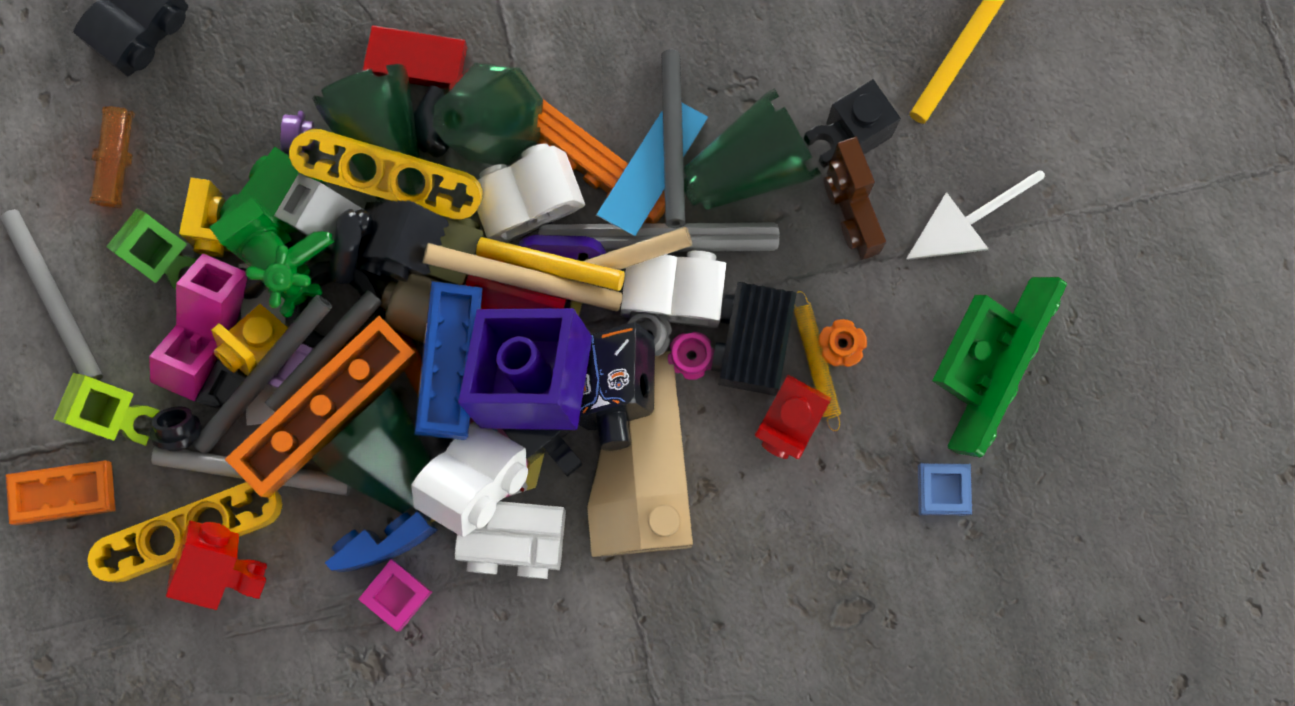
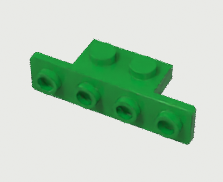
M1032 277L1028 281L1013 313L987 295H974L932 380L967 404L948 444V449L957 454L981 458L994 442L997 428L1008 405L1017 395L1018 385L1029 362L1038 352L1039 342L1051 317L1059 309L1060 299L1067 286V282L1060 277Z

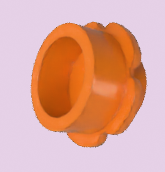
M839 319L835 320L832 326H826L822 329L818 343L823 349L821 354L827 363L832 366L851 367L859 363L863 358L862 351L867 347V337L861 328L854 327L852 321ZM840 339L847 341L845 348L839 346L838 341Z

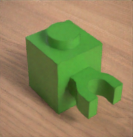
M139 209L134 211L106 246L155 283L165 274L169 285L175 290L176 283L179 281L178 275L180 270L187 266L191 267L197 260L191 256L179 255L187 243Z

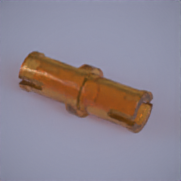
M105 106L101 112L103 115L98 148H93L91 159L96 162L89 202L103 207L121 208L126 167L132 165L133 155L128 153L132 120L135 113L127 111L125 108Z

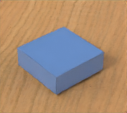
M919 464V515H971V464Z

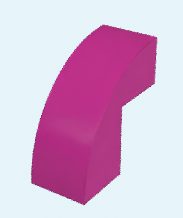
M202 253L176 283V326L149 356L151 383L192 401L196 400L218 359L214 353L217 344L211 329L220 323L227 330H230L236 324L247 281L245 271Z

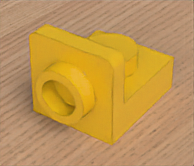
M190 178L179 235L194 246V252L203 253L211 257H223L224 251H231L218 241L210 226L220 219V210L226 202L225 198L222 197L223 194L210 180Z
M260 303L230 330H227L220 323L211 329L217 344L214 353L220 362L231 372L235 373L240 369L248 376L288 327Z

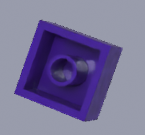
M477 309L458 403L481 429L577 430L592 336L575 309Z

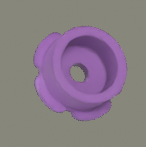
M298 111V115H283L280 143L281 151L289 154V147L299 134L315 129L314 122L305 120L303 111ZM314 141L308 146H302V152L304 150L312 151Z

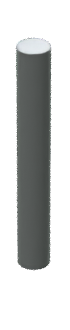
M367 289L265 401V404L276 412L338 353L378 309L382 302Z

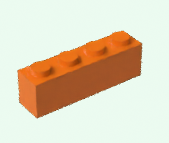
M378 316L230 453L225 460L261 497L270 498L418 359L415 352Z

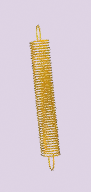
M809 303L810 305L794 308L793 313L796 315L795 320L798 322L797 327H799V334L802 336L801 341H803V348H805L804 353L808 355L806 360L810 362L808 367H811L809 369L810 374H813L811 377L815 381L813 382L814 386H816L815 389L820 390V392L827 396L831 395L829 397L835 396L832 398L835 400L830 402L822 417L836 414L829 417L833 418L838 416L837 413L841 414V410H833L839 408V403H837L838 400L829 367H822L827 365V362L824 361L825 359H822V355H819L823 349L822 347L817 348L820 346L818 345L819 343H816L818 342L817 339H819V335H817L819 331L817 328L812 329L817 327L815 321H812L815 320L813 314H810L813 313V310L809 307L811 306V303Z

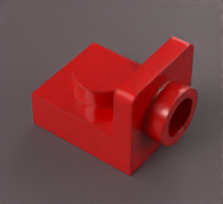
M787 375L755 436L763 440L762 447L771 454L783 459H788L789 456H792L799 460L832 398Z

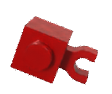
M189 520L169 573L166 597L213 610L218 609L226 587L232 588L245 596L259 599L266 583V577L263 576L267 563L251 559H237L239 534L231 532L226 526L216 522L199 523Z

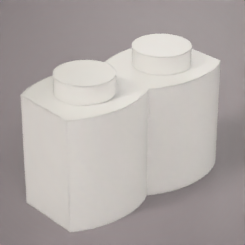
M538 144L523 151L521 154L522 159L509 167L505 164H497L480 172V179L478 181L481 184L483 196L477 212L487 238L507 243L533 232L543 224L566 217L585 206L566 152L555 146L549 147L548 144Z
M689 251L687 252V257H675L665 254L627 267L623 287L621 316L632 318L641 312L655 313L657 316H665L672 323L718 328L721 316L726 263L716 261V255L710 252Z
M475 422L469 424L467 440L454 439L447 450L431 460L412 483L414 508L461 537L468 535L476 527H484L492 518L496 510V503L505 498L509 493L515 494L526 481L528 475L526 448L493 429H481Z

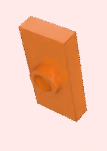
M104 460L6 474L10 525L17 526L116 511L112 462Z

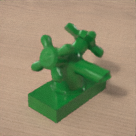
M253 197L210 226L218 241L250 266L245 271L246 276L249 279L261 280L268 288V293L270 294L268 304L271 308H278L280 306L281 297L285 300L280 308V313L283 317H291L294 313L295 305L303 303L309 296L322 295V288L318 284H311V278L309 277L310 269L304 263L335 242L332 233L314 231L288 249L285 244L292 239L287 231Z

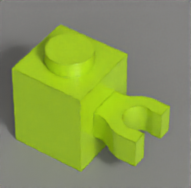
M73 373L56 411L54 420L115 441L120 430L128 440L146 446L149 436L137 433L134 430V420L140 415L153 419L160 410L145 405L129 406L134 393L86 375Z

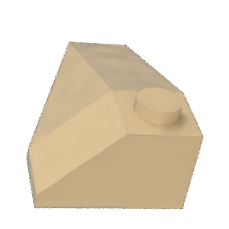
M665 351L660 356L655 355L654 411L650 416L628 421L631 445L615 451L601 449L587 506L592 557L692 548L693 541L674 364L669 365L668 354L671 351Z

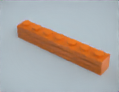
M506 71L487 94L491 110L501 118L507 116L514 122L513 126L523 135L527 136L529 133L536 138L537 145L548 144L549 147L555 146L566 152L572 170H578L584 175L583 179L594 189L600 187L608 193L606 195L608 197L628 163ZM664 190L644 223H657L664 215Z

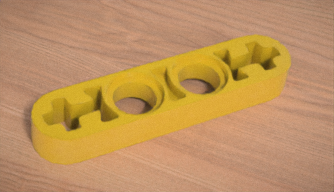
M322 129L304 131L292 141L289 147V158L293 167L305 176L390 201L409 200L438 215L451 219L462 220L470 217L477 211L482 201L483 190L480 182L467 172ZM314 140L320 142L319 150L333 156L339 152L338 146L344 147L346 150L339 161V174L331 170L336 163L335 161L320 159L315 165L308 163L309 155L302 152V146H308ZM364 153L372 157L377 166L376 174L372 179L364 181L353 176L349 168V162L353 155ZM415 168L423 174L425 188L421 193L410 195L401 190L398 184V175L402 169ZM435 174L444 178L439 187L454 190L458 183L467 185L466 194L473 197V202L465 201L461 208L453 206L452 196L440 192L436 196V202L428 200V196L435 186Z
M247 482L101 538L94 543L89 551L87 558L88 567L91 573L99 580L115 583L130 580L173 563L189 520L197 522L200 514L206 509H217L222 516V525L226 526L231 532L238 533L240 537L266 527L278 518L282 509L281 495L277 490L270 498L268 497L269 502L262 506L263 515L261 516L251 511L234 515L231 508L227 505V501L231 500L233 507L240 508L252 502L251 494L256 492ZM235 516L240 522V525L235 527ZM167 526L174 534V546L165 555H157L150 547L151 535L156 529ZM134 537H136V544L132 540ZM110 548L121 552L137 548L141 557L145 560L141 564V557L133 555L118 562L119 571L115 568L105 567L104 560L111 557Z

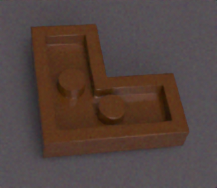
M856 136L837 143L832 160L829 163L828 176L824 177L823 180L830 202L833 205L839 203L845 221L841 222V228L847 245L850 249L857 248L861 260L880 254L886 244V239L868 197L875 181Z

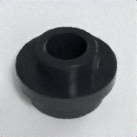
M183 406L170 407L160 411L153 417L150 437L153 445L160 449L180 451L189 447L199 437L202 426L199 418L193 415L189 408Z

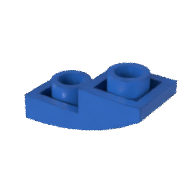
M417 511L411 516L408 512H405L385 528L384 532L387 537L383 541L375 532L364 529L360 534L356 529L350 531L333 545L332 550L335 554L325 564L331 571L337 572L354 571L375 566L409 551L425 541L438 529L427 515Z

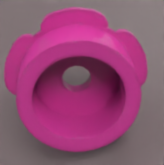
M700 332L682 333L672 340L670 344L671 353L668 354L669 365L674 364L675 373L683 374L685 379L696 380L702 378L706 370H711L715 349L711 348V341L706 335ZM688 352H695L696 358L689 360L687 358Z

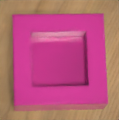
M391 559L358 600L396 632H400L432 594V591L398 562Z

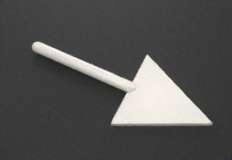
M1035 172L966 217L946 192L906 260L988 250V247L971 225L1044 179V172Z

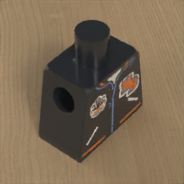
M636 322L591 334L592 342L578 425L587 430H598L600 448L605 451H615L629 447L631 440L628 421L650 416L654 411L655 338Z

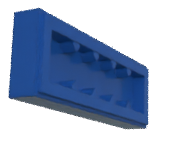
M431 282L414 435L467 440L470 416L460 406L458 401L476 311L481 309L483 288Z

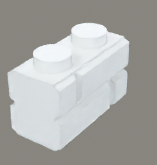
M499 501L496 503V510L492 518L484 527H476L464 537L457 534L455 559L467 562V572L497 574L498 565L518 567L517 576L547 579L548 569L560 570L566 510L564 507Z

